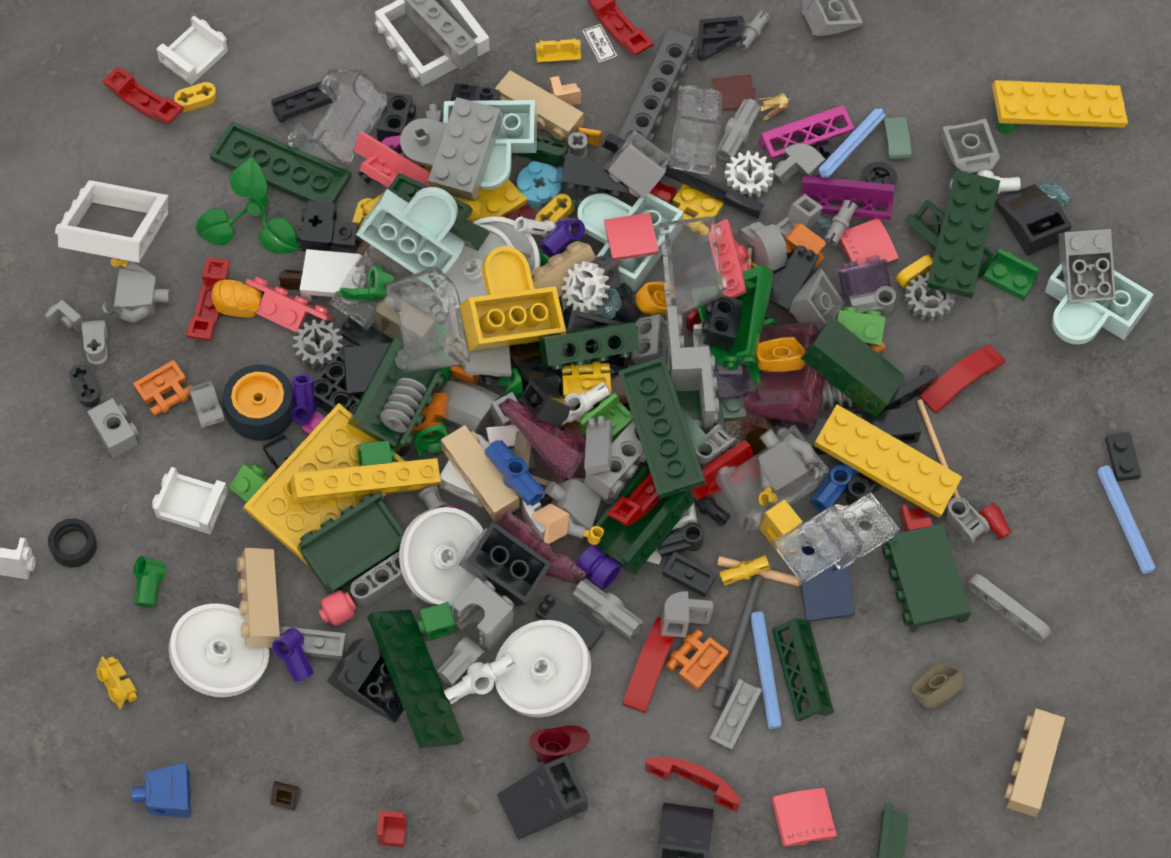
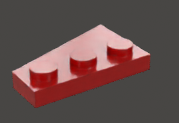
M744 440L702 468L706 484L690 489L695 499L698 500L721 491L725 485L730 483L737 485L742 483L743 478L760 476L751 445Z

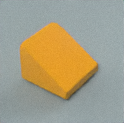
M579 127L578 133L582 132L587 136V144L601 145L602 131Z

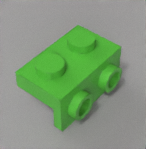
M844 307V310L838 311L837 321L863 342L875 345L882 344L886 317H882L881 312L867 310V314L857 313L858 308Z
M614 393L610 397H605L597 408L592 412H587L582 417L580 428L581 433L586 437L589 418L594 417L595 421L598 422V416H604L605 421L610 420L612 423L613 442L634 419L632 413L619 402V396Z
M257 463L243 464L229 489L248 502L270 476L266 474V469Z

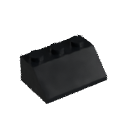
M565 309L563 314L566 332L621 323L572 309ZM611 336L608 340V346L613 348L616 345V338ZM591 339L585 344L586 351L590 352L594 347ZM568 343L562 348L564 356H568L571 352V346ZM618 354L610 355V360L600 361V363H609L610 369L620 371L628 367L631 356L619 358ZM596 358L588 359L587 363L593 364Z
M491 521L471 544L460 561L459 566L481 581H489L495 587L496 592L508 597L518 607L527 604L552 563L494 521Z

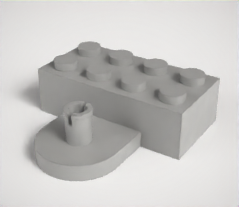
M456 97L448 123L427 118L416 119L410 122L402 131L400 137L401 148L404 155L410 161L432 168L428 179L430 187L443 189L454 197L476 201L503 121L502 113L499 108Z

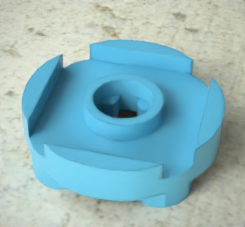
M533 161L519 173L517 188L527 198V204L542 206V204L550 202L554 197L561 194V182H555L557 170L554 167ZM541 181L545 186L536 188L535 182Z

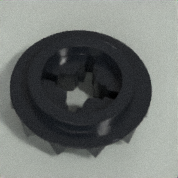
M883 162L870 163L861 173V180L863 182L880 183L879 181H874L876 174L879 178H883V184L896 185L897 183L896 171L890 165Z

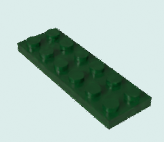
M233 121L210 154L211 161L235 170L249 158L253 157L261 167L267 185L305 202L310 200L336 203L351 179V172Z
M955 170L927 283L928 288L968 298L973 297L1000 180Z
M660 357L618 371L659 499L705 485L706 482L665 358Z
M412 611L371 612L367 618L419 748L457 745L464 740Z

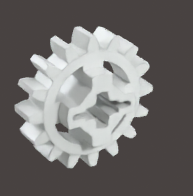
M747 151L746 156L739 152L737 159L731 157L730 163L726 164L724 179H727L726 186H732V190L739 191L743 195L745 193L750 198L754 193L760 197L761 190L767 193L768 186H772L774 170H771L772 163H766V156L760 159L758 152L754 156L751 155L750 151Z
M582 261V264L576 263L574 264L575 270H567L569 277H563L566 285L561 286V289L566 290V293L562 297L563 299H568L566 305L573 307V310L583 313L597 311L596 305H604L602 298H608L605 290L609 289L610 286L605 285V282L609 277L603 275L605 270L598 268V264Z

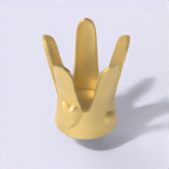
M780 93L775 97L757 99L758 101L766 100L761 105V111L775 108L764 117V121L780 111L789 109L788 101L791 98L787 99L784 93Z

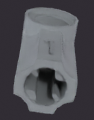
M882 286L874 292L849 296V307L858 308L857 313L867 314V310L881 312V314H889L895 307L896 293L891 287ZM888 298L890 302L884 303L880 299Z
M467 636L457 644L453 652L454 654L437 670V675L448 686H454L467 673L469 666L484 660L487 652Z

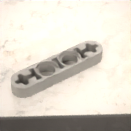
M974 574L966 583L967 588L972 594L1035 641L1044 642L1051 633L1046 623L983 576Z

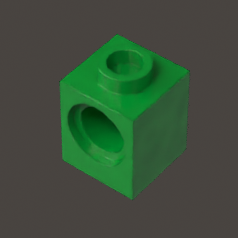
M389 441L360 443L356 449L359 466L388 464L395 461L394 449L390 448Z
M448 602L420 610L421 619L417 620L421 634H426L428 641L456 633L455 621Z

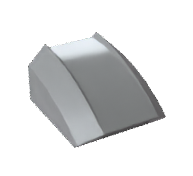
M803 0L802 14L811 28L812 35H832L863 25V21L852 0Z
M986 119L955 126H944L942 128L941 140L949 158L957 168L968 173L993 169L1000 156Z
M820 268L795 296L789 312L799 322L804 330L803 333L817 337L818 331L831 317H834L836 320L838 319V311L843 309L845 302Z
M460 380L448 381L440 392L446 393L449 396L446 419L442 420L456 430L466 425L470 432L473 430L476 434L480 435L482 429L492 417L491 403L500 399L501 396L469 382Z

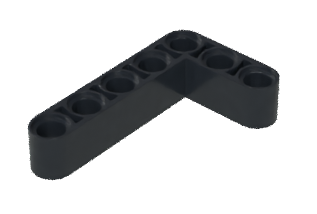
M347 344L343 346L314 380V394L318 407L328 414L338 403H345L344 408L353 414L359 402V399L351 394H346L344 390L346 386L343 348L357 345ZM335 374H340V375H341V376L338 377V378L332 377V376L335 375ZM321 391H326V392H327V393L324 394V395H319V394H318V393L321 392ZM410 443L407 447L403 446L398 452L396 450L394 452L400 457L406 455L410 450Z

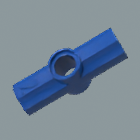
M502 440L492 442L485 449V455L503 475L504 484L514 489L527 506L539 503L545 496V491L528 472L525 460L516 457Z
M843 462L832 468L829 477L810 499L814 508L820 512L827 513L829 507L834 505L842 494L846 493L850 480L859 471ZM835 478H842L845 482H838Z

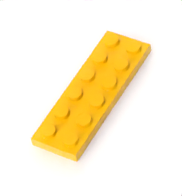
M995 80L992 84L999 123L1125 128L1128 124L1121 88L1118 85Z
M839 405L835 406L813 444L815 447L938 518L944 512L962 476Z

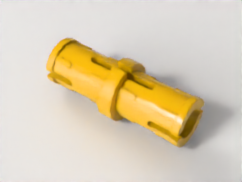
M763 555L748 562L741 561L735 567L720 571L724 586H727L742 579L749 580L751 576L771 570L766 555Z

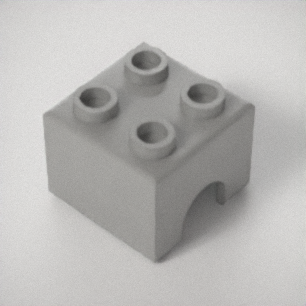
M634 130L614 154L608 172L614 181L618 183L623 182L627 185L628 190L634 196L638 197L640 195L642 198H645L665 174L670 156Z
M475 578L451 602L452 615L455 625L461 630L470 623H479L477 628L480 630L479 635L482 637L479 638L481 641L478 644L487 652H490L514 627V604L508 597L504 595L500 597L495 592V587L489 581L485 580L483 582L479 578Z

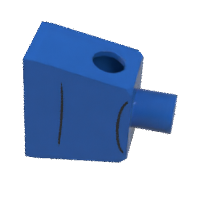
M187 763L147 772L146 786L131 788L132 802H146V807L151 815L191 817L190 771Z

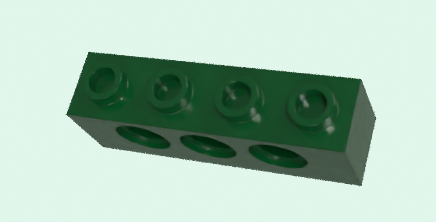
M631 321L539 337L542 364L550 366L551 370L565 368L564 364L573 362L574 366L587 364L588 359L596 358V362L610 360V355L618 354L619 358L633 356V351L640 350L636 322ZM611 336L616 338V345L613 348L608 346V340ZM591 339L594 347L592 351L587 352L585 344ZM568 343L571 346V352L568 356H564L562 348Z

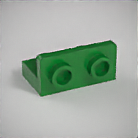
M998 249L996 252L997 257L984 274L983 281L1024 301L1034 285L1040 269L1031 262L1019 259L1009 251Z

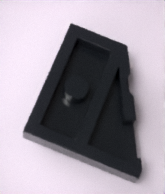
M743 16L701 19L697 48L698 60L703 61L742 41L745 21Z

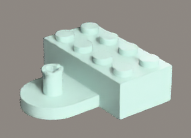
M535 100L473 101L499 108L503 117L480 189H496L508 180L511 173L512 153L537 152V106ZM444 101L443 123H448L455 101Z
M427 187L419 190L409 203L386 189L363 220L356 234L433 287L438 284L459 257L465 241L449 231L458 214V207L454 198L445 190L436 187Z
M650 193L645 198L640 196L633 207L608 194L590 195L579 205L578 219L584 223L586 234L605 244L597 257L607 256L612 259L609 243L607 242L604 219L650 213L659 250L658 254L617 260L619 262L620 284L626 283L630 286L631 291L635 293L682 228L684 212Z
M1061 264L1049 278L1045 290L1047 294L1060 301L1052 318L1053 330L1060 339L1071 344H1084L1091 341L1102 327L1125 340L1148 309L1154 294L1114 270L1116 299L1069 303Z

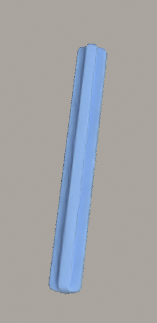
M874 109L822 164L818 170L821 177L829 178L885 118L883 109Z
M1108 465L1100 467L1097 471L1098 476L1143 574L1151 573L1155 569L1154 562L1112 469Z
M763 612L751 613V624L767 725L769 729L781 728L782 722L765 617Z

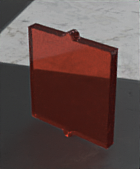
M751 74L712 79L713 97L716 99L718 111L739 109L744 99L750 98L755 100L754 93L756 89L753 88Z

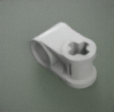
M106 319L82 322L83 346L87 360L93 366L103 365L108 360V327Z
M721 424L714 426L706 434L708 439L695 448L701 469L728 452L738 442L735 437L732 438L723 430V425ZM700 452H706L709 455L703 456L700 454Z
M961 497L951 499L944 514L945 520L965 543L972 545L975 542V538L990 530V526L986 519L967 500ZM952 509H959L962 514H955Z

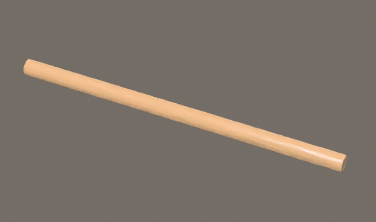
M920 399L917 401L940 464L948 468L924 403ZM957 488L953 493L954 498L960 497Z

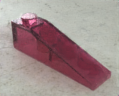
M507 398L500 408L545 462L554 469V473L562 478L567 477L571 479L585 458L586 438L567 427L563 431L537 419L526 406Z
M508 511L504 513L499 526L552 563L545 574L546 576L577 585L586 579V572L561 553L555 554L554 549L550 544L545 543L544 539L538 540L530 532L533 529L528 524Z

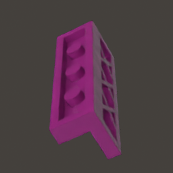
M803 176L802 196L806 194L811 199H816L818 204L823 207L821 213L837 215L844 200H849L848 208H850L852 202L864 206L861 209L855 210L852 215L854 217L891 220L895 185ZM832 201H838L841 203V205L836 207L831 206L829 203ZM886 206L888 208L887 212L877 211L875 207Z

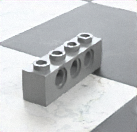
M404 0L405 14L460 70L478 59L477 43L435 0Z
M634 420L612 443L611 469L617 472L606 471L590 475L586 474L584 484L606 500L612 493L616 495L624 485L623 481L627 477L629 479L633 477L641 461L643 463L647 461L641 441L638 439L639 435Z

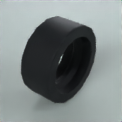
M72 518L57 523L51 529L48 537V546L54 559L62 566L70 568L80 567L88 563L94 556L97 549V540L90 525L83 520ZM78 531L86 536V546L76 554H64L58 548L59 540L69 532Z

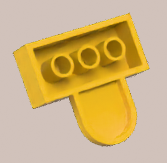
M502 246L491 251L485 257L482 264V275L487 295L470 297L459 305L469 351L538 342L540 336L566 332L556 286L534 289L529 264L525 256L517 249Z

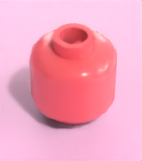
M337 590L321 600L322 609L319 610V613L325 623L330 621L333 626H339L354 617V610L357 607L348 591L344 593L341 590Z

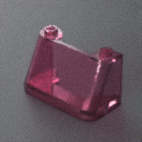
M813 322L766 326L762 328L759 343L778 338L795 337L807 351L820 331ZM807 363L801 370L782 373L762 371L758 392L749 391L747 393V396L744 398V408L749 414L801 424L815 423L819 413L825 378Z

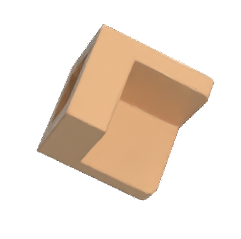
M559 76L550 78V91L552 95L569 105L581 104V90L577 88L576 83L561 86Z
M549 504L532 513V519L546 526L545 543L550 544L567 534L569 513L553 504Z

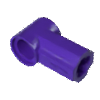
M561 218L558 220L556 228L540 242V248L543 253L551 258L559 254L573 240L582 238L585 233L584 223L579 219Z
M300 374L294 376L291 380L294 398V408L291 417L297 424L306 425L312 420L318 408V402L314 394V379L308 374Z
M289 628L274 640L272 650L278 658L284 659L294 682L311 676L314 672L302 649L304 645L302 633L295 628Z

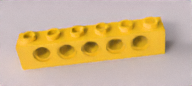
M437 458L294 473L290 479L293 504L361 497L369 493L375 495L378 492L389 494L417 491L433 485L438 486L441 482Z

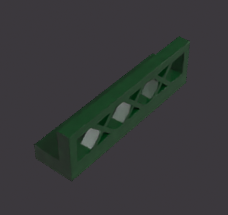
M537 134L536 153L512 154L558 167L559 154H567L569 146L566 141Z
M926 200L917 213L910 214L904 222L936 247L940 234V224L943 222L939 221V217L943 219L945 213L929 200ZM928 208L934 212L935 222L927 223L921 218ZM986 247L983 253L989 258L980 267L977 278L983 276L997 257Z
M793 618L773 628L772 632L796 720L802 721L815 714L827 716L834 713L810 622ZM789 629L791 637L788 644H786L781 633ZM792 651L796 652L797 656L794 667L789 664L788 660ZM798 674L802 675L803 678L800 690L795 686ZM805 696L808 698L811 708L802 712L801 703Z
M885 803L882 811L877 858H903L908 813L892 811L893 804Z

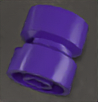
M591 545L581 555L575 569L585 577L591 576V582L601 590H604L615 580L622 565L612 557L605 558L606 555L603 550L596 545Z

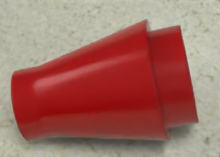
M991 503L979 512L988 522L990 530L1000 540L1012 532L999 506L996 507L994 503Z

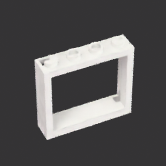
M397 0L375 12L376 22L374 24L378 29V33H383L389 48L395 49L401 64L407 65L411 77L417 79L422 86L458 68L446 55L425 66L421 64L391 24L392 20L405 14L404 0ZM441 0L460 26L477 43L478 56L490 50L488 35L462 1Z
M89 180L86 186L81 188L78 198L73 200L70 210L65 212L62 222L56 226L55 234H58V247L139 263L168 216V195ZM92 203L147 213L132 238L77 227Z

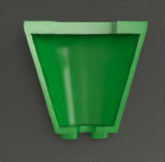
M760 265L744 271L747 292L735 297L743 301L737 338L731 350L728 351L709 346L711 355H714L715 365L724 366L725 370H737L739 368L738 365H752L756 363L755 358L774 282V273L768 267ZM706 284L693 289V296L702 325L708 315H704L707 301L711 302L715 293L723 295L721 286Z

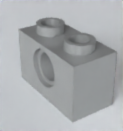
M112 398L87 411L92 425L112 458L138 445L136 436L139 433L132 422L128 424L125 418L128 415L122 404L117 406ZM114 425H120L116 429H110Z

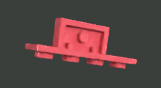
M361 132L358 134L354 151L367 159L362 162L360 171L368 175L369 178L389 188L398 173H402L430 187L428 183L430 172L366 133Z
M725 219L709 227L708 234L723 295L735 298L747 292L744 271L751 269V266L746 259L749 257L746 247L743 244L740 245L734 239L728 219Z
M256 276L255 279H247L245 282L265 292L256 314L294 332H297L298 328L301 329L307 313L326 321H333L334 316L328 314L329 309L320 305L313 307L308 304V299L298 295L294 298L288 295L289 291L282 287L268 286V281Z

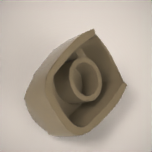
M939 663L922 675L913 684L911 690L917 702L925 708L932 709L949 701L958 691L962 690L966 682L965 676L960 669Z

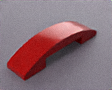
M587 0L604 28L626 51L636 56L653 46V42L642 29L637 30L616 6V0Z
M118 66L102 81L110 91L126 104L155 121L170 124L184 110L182 105L166 96L163 99L135 82L134 76Z
M207 257L202 274L203 283L195 314L191 316L186 335L187 338L211 340L220 317V313L217 312L212 302L211 293L213 286L218 281L228 280L230 260Z
M991 344L982 347L940 376L920 395V399L936 414L953 402L957 394L983 375L991 374L1003 365L1006 360Z
M651 473L628 499L624 496L620 498L607 513L609 517L628 526L646 515L661 500L658 497Z
M660 617L656 618L647 637L622 703L624 706L646 713L666 658L676 639L673 636L661 635Z
M654 757L647 759L645 764L646 772L666 781L669 780L672 773L716 792L715 803L738 812L741 802L740 798L724 780L711 771L692 762L676 758Z

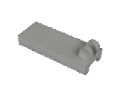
M598 416V422L595 421L594 417L589 418V424H587L584 464L587 475L611 471L613 426L610 420L605 421L604 416Z
M739 679L709 738L710 741L733 751L762 693V689L751 686Z

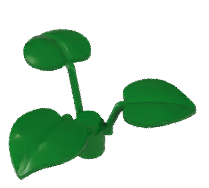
M253 157L237 167L230 176L232 190L238 196H247L248 202L246 207L229 220L225 210L220 208L209 209L201 215L196 224L198 235L212 244L224 245L230 242L234 236V228L231 223L235 222L246 212L252 216L262 215V226L264 229L261 230L258 236L263 247L277 254L292 253L300 248L295 229L289 221L284 218L275 217L266 223L268 212L265 209L269 205V198L266 195L268 186L261 167Z

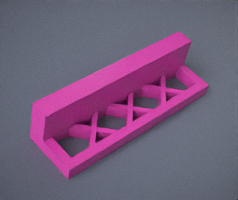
M842 105L761 133L758 142L761 149H767L772 160L785 155L784 150L788 144L812 146L852 132L854 126L845 106ZM843 121L846 124V127L841 129L832 126ZM814 128H826L825 134L821 136L811 133V130ZM802 135L806 136L804 142L801 143L791 140ZM782 142L785 143L783 149L774 152L772 146Z

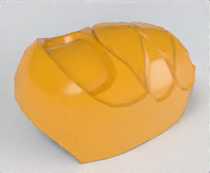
M220 280L213 286L211 299L219 313L234 317L251 318L257 315L256 312L260 308L262 293L260 290L239 281Z
M646 283L636 294L637 306L645 314H661L662 317H666L667 306H677V310L680 309L668 283Z
M795 337L768 340L759 343L756 361L759 369L764 372L782 373L801 370L806 365L801 359L806 350Z

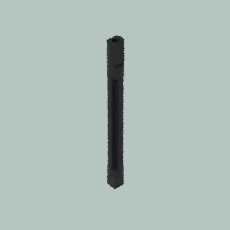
M609 133L603 148L616 153L626 140ZM670 161L666 165L665 176L758 219L764 206L763 203L730 188H726Z

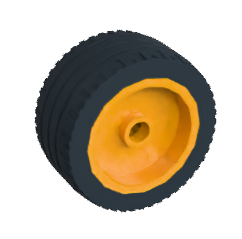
M256 364L243 367V369H240L229 378L223 391V407L226 418L233 430L244 438L256 441L275 438L286 431L293 421L291 413L294 408L292 385L283 372L272 366Z

